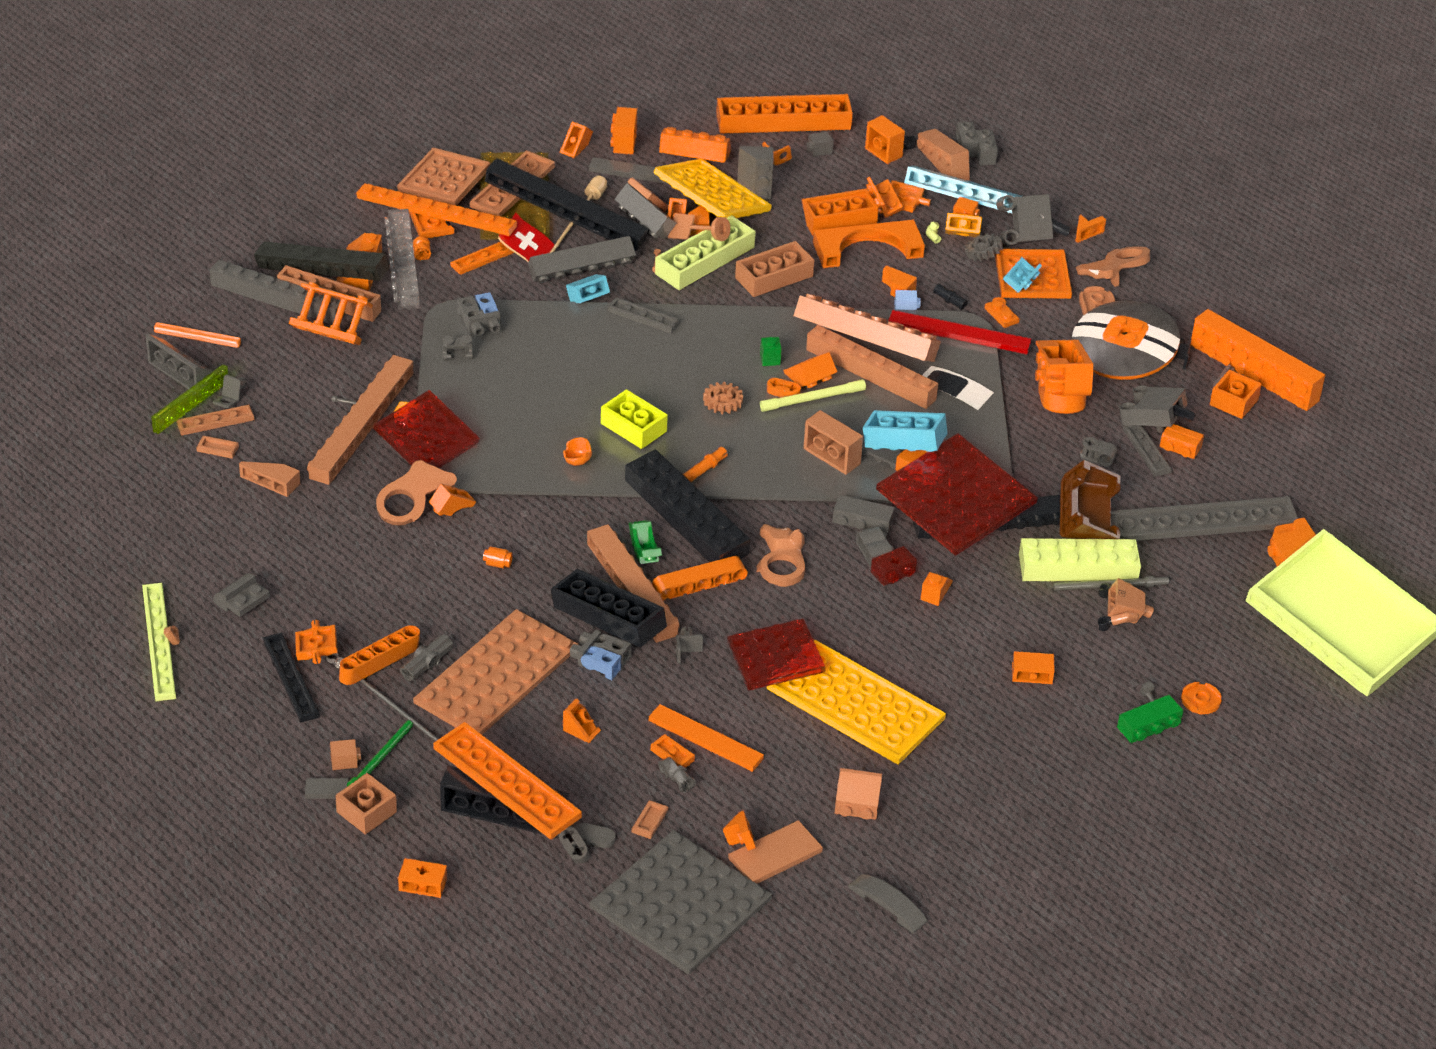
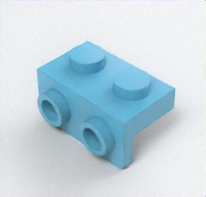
M1021 257L1005 275L1003 280L1019 293L1022 288L1026 290L1032 283L1030 279L1033 281L1040 274L1038 270L1042 265L1039 263L1034 268Z

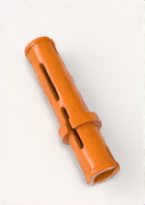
M719 447L712 454H707L701 462L683 473V475L692 482L710 468H715L721 460L728 456L727 450L724 447Z

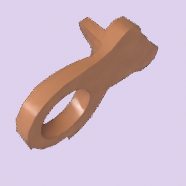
M1147 247L1115 249L1106 255L1105 260L1079 265L1076 267L1078 275H1089L1095 279H1110L1111 283L1117 287L1119 286L1120 270L1147 264L1150 261V250Z
M422 460L415 461L404 476L388 484L380 491L376 499L377 512L383 521L393 525H406L414 522L424 511L425 495L436 492L441 484L454 487L457 478L454 473L443 471ZM395 494H404L413 500L414 507L410 513L404 516H394L386 511L384 507L386 500Z
M764 524L760 528V536L766 540L771 552L759 561L756 572H760L762 577L769 583L782 587L800 582L805 575V562L801 553V549L805 544L803 533L799 529L793 531L788 527L775 528L769 524ZM786 560L793 563L797 569L789 575H778L771 572L767 566L773 561Z

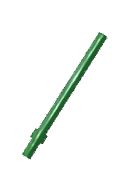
M407 720L363 770L347 783V787L366 773L370 774L413 727V723L410 720Z

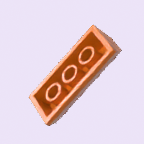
M667 127L661 133L659 152L725 163L731 152L730 138H726L724 135L712 136L706 132L693 133L691 130L680 131L673 127Z
M867 188L802 199L806 224L812 235H814V230L877 224L878 206Z
M364 233L351 242L346 250L382 253V235ZM339 276L336 280L337 282L369 292L373 280Z

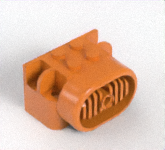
M1079 340L1036 341L1038 353H1036L1038 369L1035 371V379L1039 381L1038 390L1043 407L1048 411L1060 414H1072L1084 410L1086 407V396H1091L1093 362Z

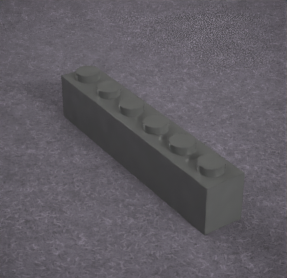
M627 236L532 256L528 261V266L533 281L545 283L555 277L556 279H563L569 274L577 276L582 274L583 271L595 272L602 267L610 269L615 267L616 264L621 263L622 265H628L632 263L636 254L631 238Z

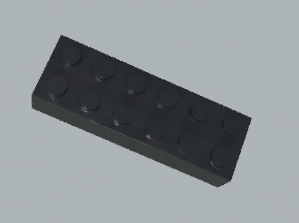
M580 569L574 570L550 589L554 608L640 648L667 627L664 607Z
M448 765L440 782L441 811L543 834L458 767ZM554 790L569 801L570 793Z

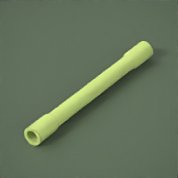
M862 379L820 390L760 401V408L762 412L835 395L866 390V384Z

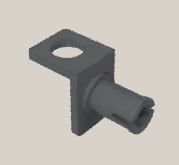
M225 375L222 395L215 399L213 404L228 409L240 401L241 389L246 387V380L243 377L236 378Z
M689 626L688 631H686V627H683L680 631L681 635H676L675 651L677 664H680L681 652L703 651V635L693 634V629Z

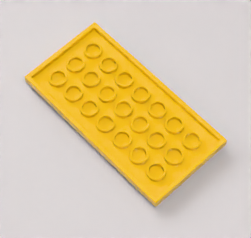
M817 640L810 643L767 683L769 691L898 765L945 720L946 713Z

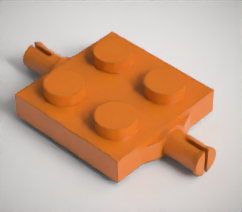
M894 180L890 183L904 211L913 213L919 204L930 206L931 199L922 198L924 188Z
M313 620L311 628L295 632L297 660L312 659L314 664H317L318 660L319 664L321 656H330L337 653L335 624L319 626L320 622L315 620L314 623Z

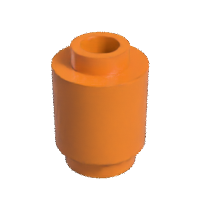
M492 546L488 550L485 549L483 561H486V565L503 569L505 567L510 568L513 559V553L509 552V550Z

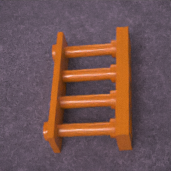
M309 282L308 285L302 283L301 287L308 291L300 316L297 319L291 317L289 324L294 328L360 345L362 339L357 336L356 330L364 306L368 308L373 307L368 302V298L363 296L355 298L319 288L318 284ZM314 294L324 295L316 321L314 323L308 322L307 316ZM332 297L339 299L340 303L333 325H330L329 328L324 326L323 321ZM347 302L357 304L349 330L346 332L340 331L341 328L339 327Z

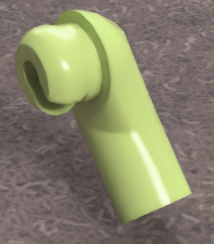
M933 221L927 227L926 236L936 244L941 241V237L937 234L939 224Z

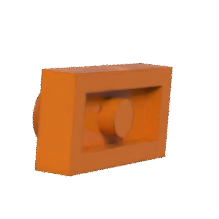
M665 734L650 746V750L662 759L671 757L677 766L682 765L686 768L695 761L693 753Z

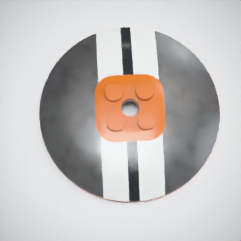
M1125 300L1106 303L1086 313L1076 324L1072 340H1079L1093 362L1094 373L1111 379L1127 380L1149 376L1167 366L1179 349L1180 333L1176 322L1164 310L1145 302Z

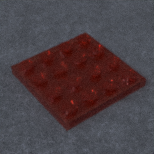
M430 390L374 424L373 428L411 466L415 461L422 460L429 465L440 468L479 443L480 440Z
M804 619L727 636L729 647L748 691L826 672L825 664Z

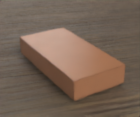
M203 436L196 448L197 452L233 458L239 443Z
M649 800L632 827V833L651 839L667 814L668 806Z

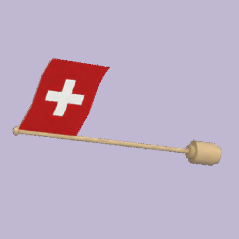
M596 176L590 181L585 189V194L588 197L586 200H598L607 188V181L604 177ZM515 213L511 219L517 221V227L510 236L500 234L498 239L507 248L528 262L532 256L555 252L574 223L570 222L557 243L554 244L542 232L525 222Z

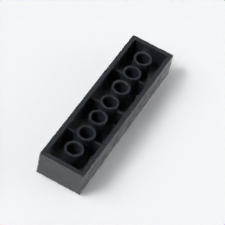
M656 449L625 465V481L709 562L732 556L742 559L749 555L750 538Z

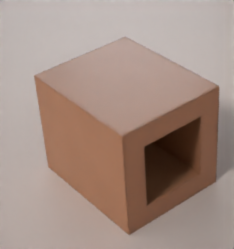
M355 739L330 742L332 770L358 768L357 760H361L360 747L356 748Z

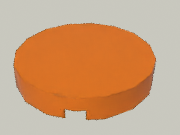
M1193 682L1183 688L1181 700L1183 705L1194 713L1210 714L1219 709L1221 693L1211 684L1205 683L1204 685L1200 684V682Z

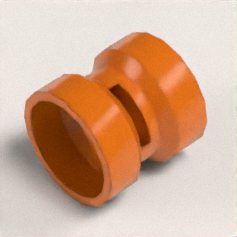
M423 236L415 238L413 240L414 257L417 260L429 259L431 256L429 239Z

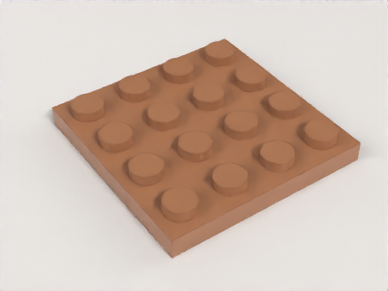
M432 148L397 185L399 192L457 206L486 174V170L491 164L476 158Z

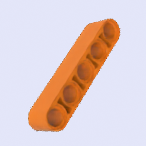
M732 556L657 576L653 580L652 585L655 591L660 593L662 601H664L666 598L680 597L685 593L691 594L702 591L701 589L704 588L705 590L719 586V584L733 583L738 579L744 580L748 572L740 558Z
M412 625L405 626L342 659L339 668V681L345 685H352L415 652L419 647V628Z

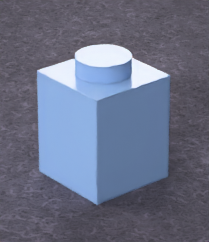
M896 290L895 309H920V298H917V291Z

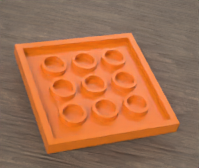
M1003 249L999 250L1000 254H995L1001 298L1071 299L1072 291L1064 250ZM1021 257L1034 268L1040 263L1042 265L1038 270L1040 274L1034 281L1030 279L1032 283L1026 290L1022 288L1018 293L1003 280L1005 275Z

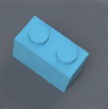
M595 274L566 285L570 301L582 303L610 293L605 275Z

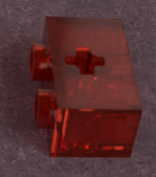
M905 546L873 558L871 573L883 586L890 583L893 584L899 579L910 577L916 573L917 559Z

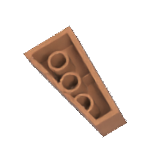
M937 129L918 133V148L942 174L970 181L969 151Z

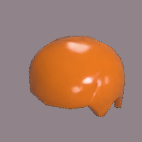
M579 437L566 443V451H563L564 458L570 465L580 466L586 464L592 456V448L588 439Z

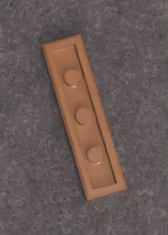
M250 405L176 421L182 436L253 421L254 415Z

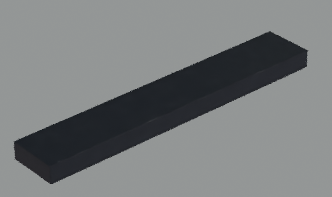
M283 633L263 637L264 645L299 722L320 718L319 711Z

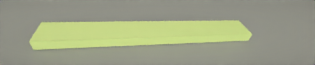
M162 583L142 585L155 701L176 699L170 643L164 635V628L167 627L163 585Z

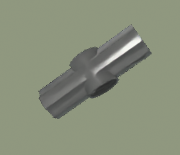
M443 634L428 646L421 645L415 651L413 658L400 668V673L406 680L414 681L427 669L432 670L433 666H437L440 658L453 648V642L447 635Z

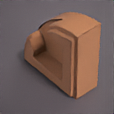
M176 626L164 628V635L172 645L179 644L178 628Z

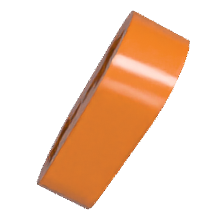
M771 378L767 381V392L771 395L787 397L801 393L800 385L795 382L779 378Z

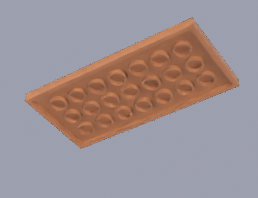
M516 609L416 695L413 701L416 705L455 728L466 722L483 735L570 657V648L573 644H579Z

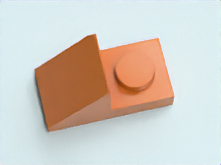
M1079 215L1075 241L1078 243L1103 233L1106 219L1100 216L1088 221L1082 215Z
M744 810L740 811L723 828V832L729 845L738 843L742 845L745 843L749 851L756 848L745 812Z

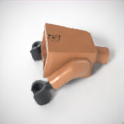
M1118 578L1112 586L1107 583L1101 584L1099 596L1101 598H1108V616L1111 618L1108 619L1105 616H1101L1098 619L1100 631H1107L1110 624L1115 626L1129 622L1137 623L1141 616L1150 618L1153 614L1154 608L1145 604V593L1134 587L1131 583Z

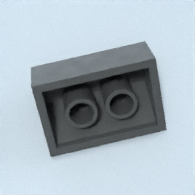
M739 146L737 182L762 199L771 200L773 147Z

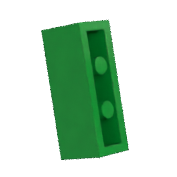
M1170 695L1119 714L1117 728L1130 743L1143 741L1150 735L1160 734L1163 730L1170 727H1177L1181 723L1183 709Z

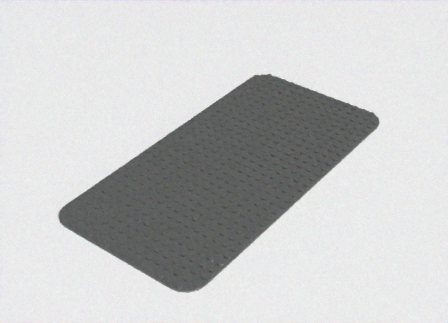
M447 300L435 305L427 312L424 319L417 403L420 404L425 417L420 425L414 428L411 466L415 461L422 460L443 471L454 473L457 478L454 487L465 490L469 494L641 497L625 481L626 464L656 449L683 474L701 462L707 454H712L719 447H724L727 450L728 456L721 460L715 468H710L691 482L708 499L837 502L839 495L877 503L950 504L952 502H964L965 504H977L998 501L1004 498L1011 490L1013 479L998 351L994 347L937 336L936 340L941 341L935 361L931 362L923 361L824 327L920 375H923L931 366H935L965 376L994 393L977 410L964 401L937 390L936 401L925 409L834 364L837 372L831 375V379L824 382L820 379L817 381L818 385L811 388L803 386L801 387V393L843 385L862 379L865 381L866 390L835 395L762 412L760 401L782 398L767 392V381L771 378H779L793 382L783 370L817 356L807 351L806 348L807 335L818 324L793 316L796 307L635 303L678 318L679 325L671 334L608 312V306L611 303L606 302L576 303L565 301L494 300L500 313V332L493 333L490 330H486L482 336L478 337L473 333L469 334L462 316L460 317L457 312V300ZM480 300L483 303H488V300ZM465 302L463 305L470 306V302ZM854 309V312L858 310L870 313V317L878 316L887 319L886 323H888L892 310L994 331L992 325L984 318L968 312ZM463 335H470L472 337L473 359L465 358V350H450L451 359H443L442 338L445 336L455 338L462 337ZM779 337L782 348L780 365L762 366L760 357L761 338ZM716 382L720 385L723 382H726V385L733 383L732 387L738 386L739 390H742L743 403L741 408L737 407L736 412L731 410V414H728L727 411L721 414L720 411L714 413V409L708 410V406H704L703 401L705 388H709L710 384L716 386ZM626 389L668 415L667 432L643 449L601 424V406ZM821 410L852 430L863 432V426L874 410L945 413L947 435L938 450L930 452L932 457L944 467V480L941 485H937L930 490L891 468L890 464L884 461L882 463L875 461V457L870 455H861V464L845 475L803 449L805 422ZM574 438H586L592 448V456L589 461L580 466L568 464L563 454V451H566V443Z

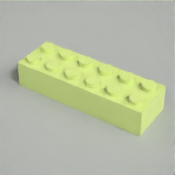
M731 215L727 218L731 228L730 234L725 241H717L712 237L711 230H703L657 256L655 259V274L676 289L681 290L753 249L755 245V231Z
M1021 538L1019 558L1023 581L1117 580L1118 578H1139L1141 564L1136 540Z

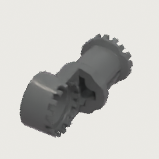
M671 757L659 761L660 772L666 775L664 776L665 778L669 777L673 782H676L680 792L685 793L688 790L690 791V788L693 789L696 780L687 774V769L684 766H677Z

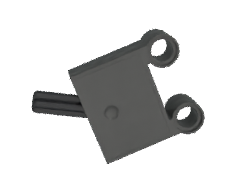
M1049 194L1020 197L1006 195L998 198L996 201V207L999 211L1012 210L1014 230L1003 231L999 236L1004 246L1020 242L1053 239V231L1065 237L1070 233V227L1051 218ZM1004 199L1008 201V207L1004 206ZM1008 233L1012 236L1011 242L1007 240Z
M1137 386L1132 390L1134 403L1127 402L1119 406L1122 425L1156 426L1157 432H1163L1164 427H1171L1178 417L1190 422L1194 421V417H1196L1194 412L1185 409L1188 405L1185 388Z

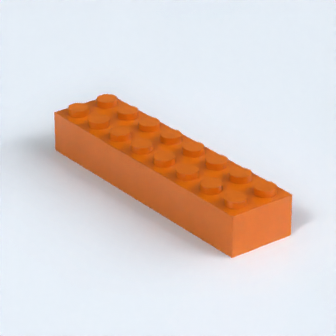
M848 94L717 98L716 115L720 133L851 130L852 109Z
M1209 309L1195 318L1190 343L1195 349L1204 352L1225 366L1232 365L1239 374L1262 383V386L1267 390L1276 393L1305 411H1308L1320 401L1325 374Z

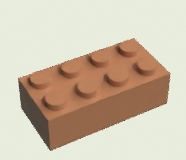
M794 241L736 261L735 278L753 297L813 277L814 259Z

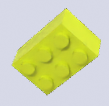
M627 389L601 406V424L641 449L667 432L668 415Z

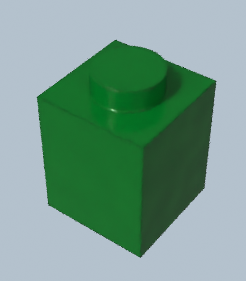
M779 337L761 338L760 357L762 366L780 365L782 348Z

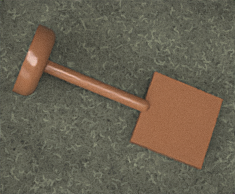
M675 214L673 220L677 224L669 233L668 238L687 240L690 237L691 230L696 229L711 230L712 237L715 240L725 241L730 234L731 228L729 220L725 217L715 218L711 226L693 225L695 215Z

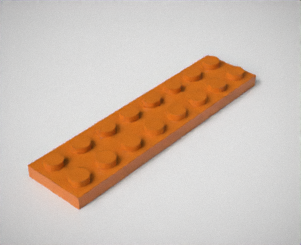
M463 722L433 743L434 749L550 840L582 818V811L466 722Z

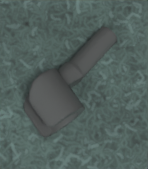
M1147 681L1143 683L1140 693L1147 696L1150 702L1155 700L1152 695L1155 689L1152 682Z

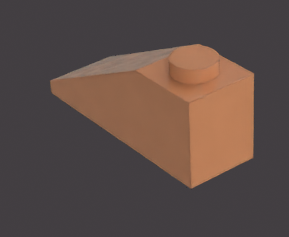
M242 461L239 463L240 477L286 497L300 485V471L285 464Z

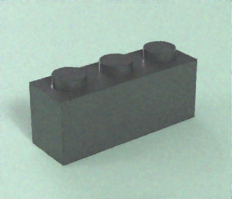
M839 495L833 510L832 522L864 530L880 527L888 535L893 522L895 507Z

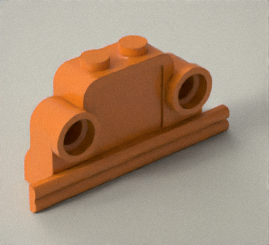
M1305 518L1296 519L1290 524L1278 525L1274 528L1270 546H1268V554L1272 557L1276 566H1279L1316 536Z

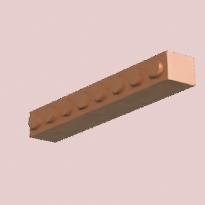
M817 325L808 333L807 351L817 356L830 352L834 364L925 409L936 401L937 382L820 325Z
M608 524L587 531V545L617 587L664 607L667 627L653 637L655 642L657 643L678 635L680 624L677 617L672 615L669 606L662 601L660 593L655 591L650 579L645 577L643 569L635 563L633 555L628 553L625 544L621 543L618 539L616 531H613Z

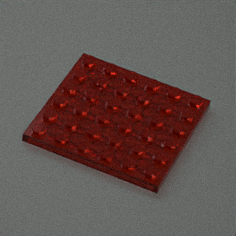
M959 433L942 442L937 451L923 454L876 485L877 491L955 556L1037 503L1038 498Z

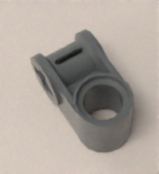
M1086 437L1082 441L1083 450L1080 451V457L1083 460L1105 467L1112 465L1117 454V448L1114 444L1098 440L1094 437Z

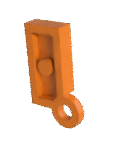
M996 297L992 302L985 304V309L1004 328L1019 323L1020 318L1006 306L1004 298Z

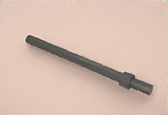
M1145 576L1144 578L1121 579L1131 583L1133 586H1145L1146 588L1154 587V585L1169 584V577ZM1116 580L1053 583L1054 591L1100 588L1102 583L1112 586Z

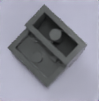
M247 573L214 595V603L226 612L231 610L241 617L268 599L270 594L268 590L256 582L254 575Z

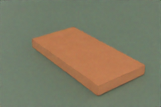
M798 820L754 841L756 848L748 851L747 847L744 846L730 853L728 859L742 875L758 884L821 853L823 847Z

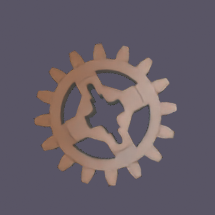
M716 382V386L710 384L709 388H705V393H703L704 406H708V410L714 409V413L720 411L723 414L727 411L728 414H731V410L736 412L737 407L741 408L743 403L742 390H739L738 386L732 387L733 383L726 385V382H723L720 385Z

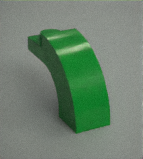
M651 521L629 522L631 541L639 564L659 562L658 556H662L661 548L655 544Z

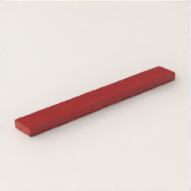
M892 310L888 320L904 325V329L905 327H911L920 330L921 333H929L1022 354L1028 353L1031 344V338Z

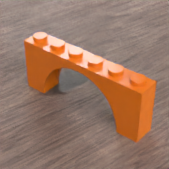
M914 220L814 230L813 244L823 268L840 266L841 252L847 246L860 241H879L890 244L899 249L906 259L922 258L924 256L925 244Z

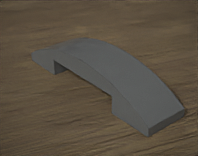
M861 874L848 885V888L865 899L868 896L895 915L897 922L913 934L928 921L923 913L904 894L881 879Z

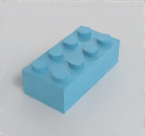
M874 410L863 426L865 447L872 449L937 451L947 435L945 413Z

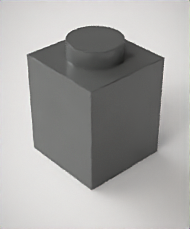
M828 131L809 134V139L806 143L807 150L811 151L813 156L831 154L833 152V139Z

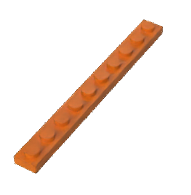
M364 183L356 193L357 199L510 236L517 227L516 220Z

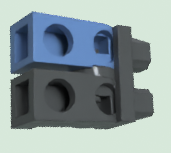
M491 292L475 295V299L473 296L457 299V312L460 317L462 316L469 334L473 333L478 337L482 336L486 330H490L493 333L500 332V313ZM488 299V303H483L480 300ZM465 302H470V306H465L463 304Z
M595 630L593 634L583 632L579 639L582 646L573 644L570 648V656L578 659L579 666L605 674V678L610 680L614 679L631 658V643L607 634H601V631Z

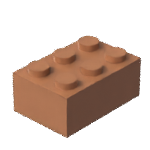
M821 410L806 420L803 449L845 475L861 464L863 436Z

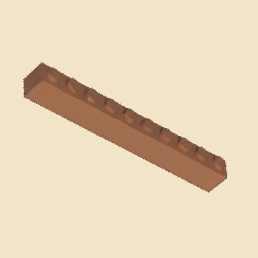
M393 355L389 361H386L384 368L377 373L374 381L369 383L367 390L360 395L357 403L351 407V411L343 417L341 424L334 429L331 437L327 438L324 446L317 451L314 459L308 463L309 479L328 485L331 484L413 375L412 360Z

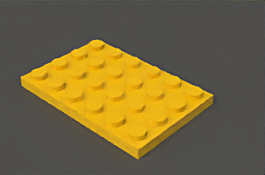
M704 159L655 167L654 174L659 176L661 180L668 182L671 187L678 189L684 196L690 197L696 204L703 206L708 212L718 217L728 218L732 215L738 219L744 216L768 212L772 207L770 203Z

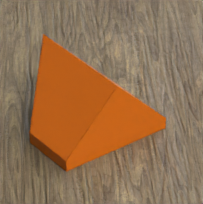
M574 699L563 711V731L587 743H590L601 731L599 727L596 728L594 720L591 719L586 707L579 703L578 699Z

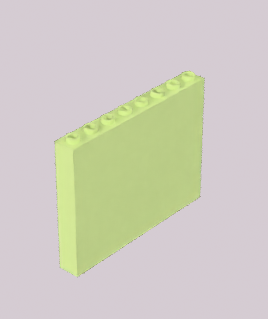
M1325 529L1250 588L1246 598L1247 603L1367 697L1436 639V615Z

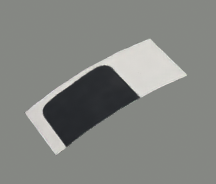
M931 366L922 375L937 382V390L952 395L977 410L994 393L965 376L943 368Z

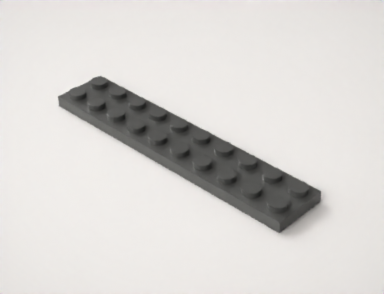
M1290 497L1111 511V526L1119 527L1120 539L1136 541L1273 530L1278 525L1290 524L1298 519Z

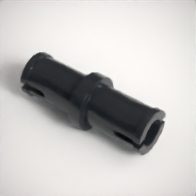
M937 284L933 290V293L945 299L946 303H951L960 308V310L964 309L968 304V300L963 299L954 290L950 291L941 284Z

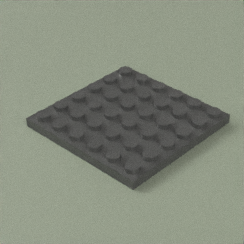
M672 830L590 902V908L687 974H690L772 899V894L683 835Z

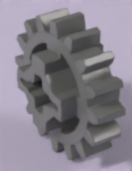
M986 233L985 236H982L980 234L977 237H973V241H968V244L965 245V251L968 258L973 259V261L977 259L979 261L983 259L989 260L995 257L994 254H1000L999 250H1003V244L999 235L995 236L994 233L991 235Z

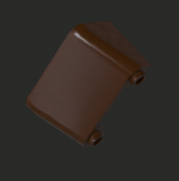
M1083 460L1064 474L1061 480L1060 492L1061 537L1066 539H1120L1119 527L1111 526V498L1118 494L1121 489L1120 475L1086 460Z

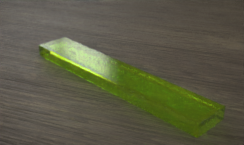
M222 364L151 416L153 433H161L223 387L224 376L229 375L228 366Z

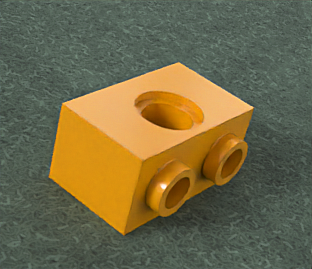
M948 213L945 232L946 234L977 237L980 235L982 217Z

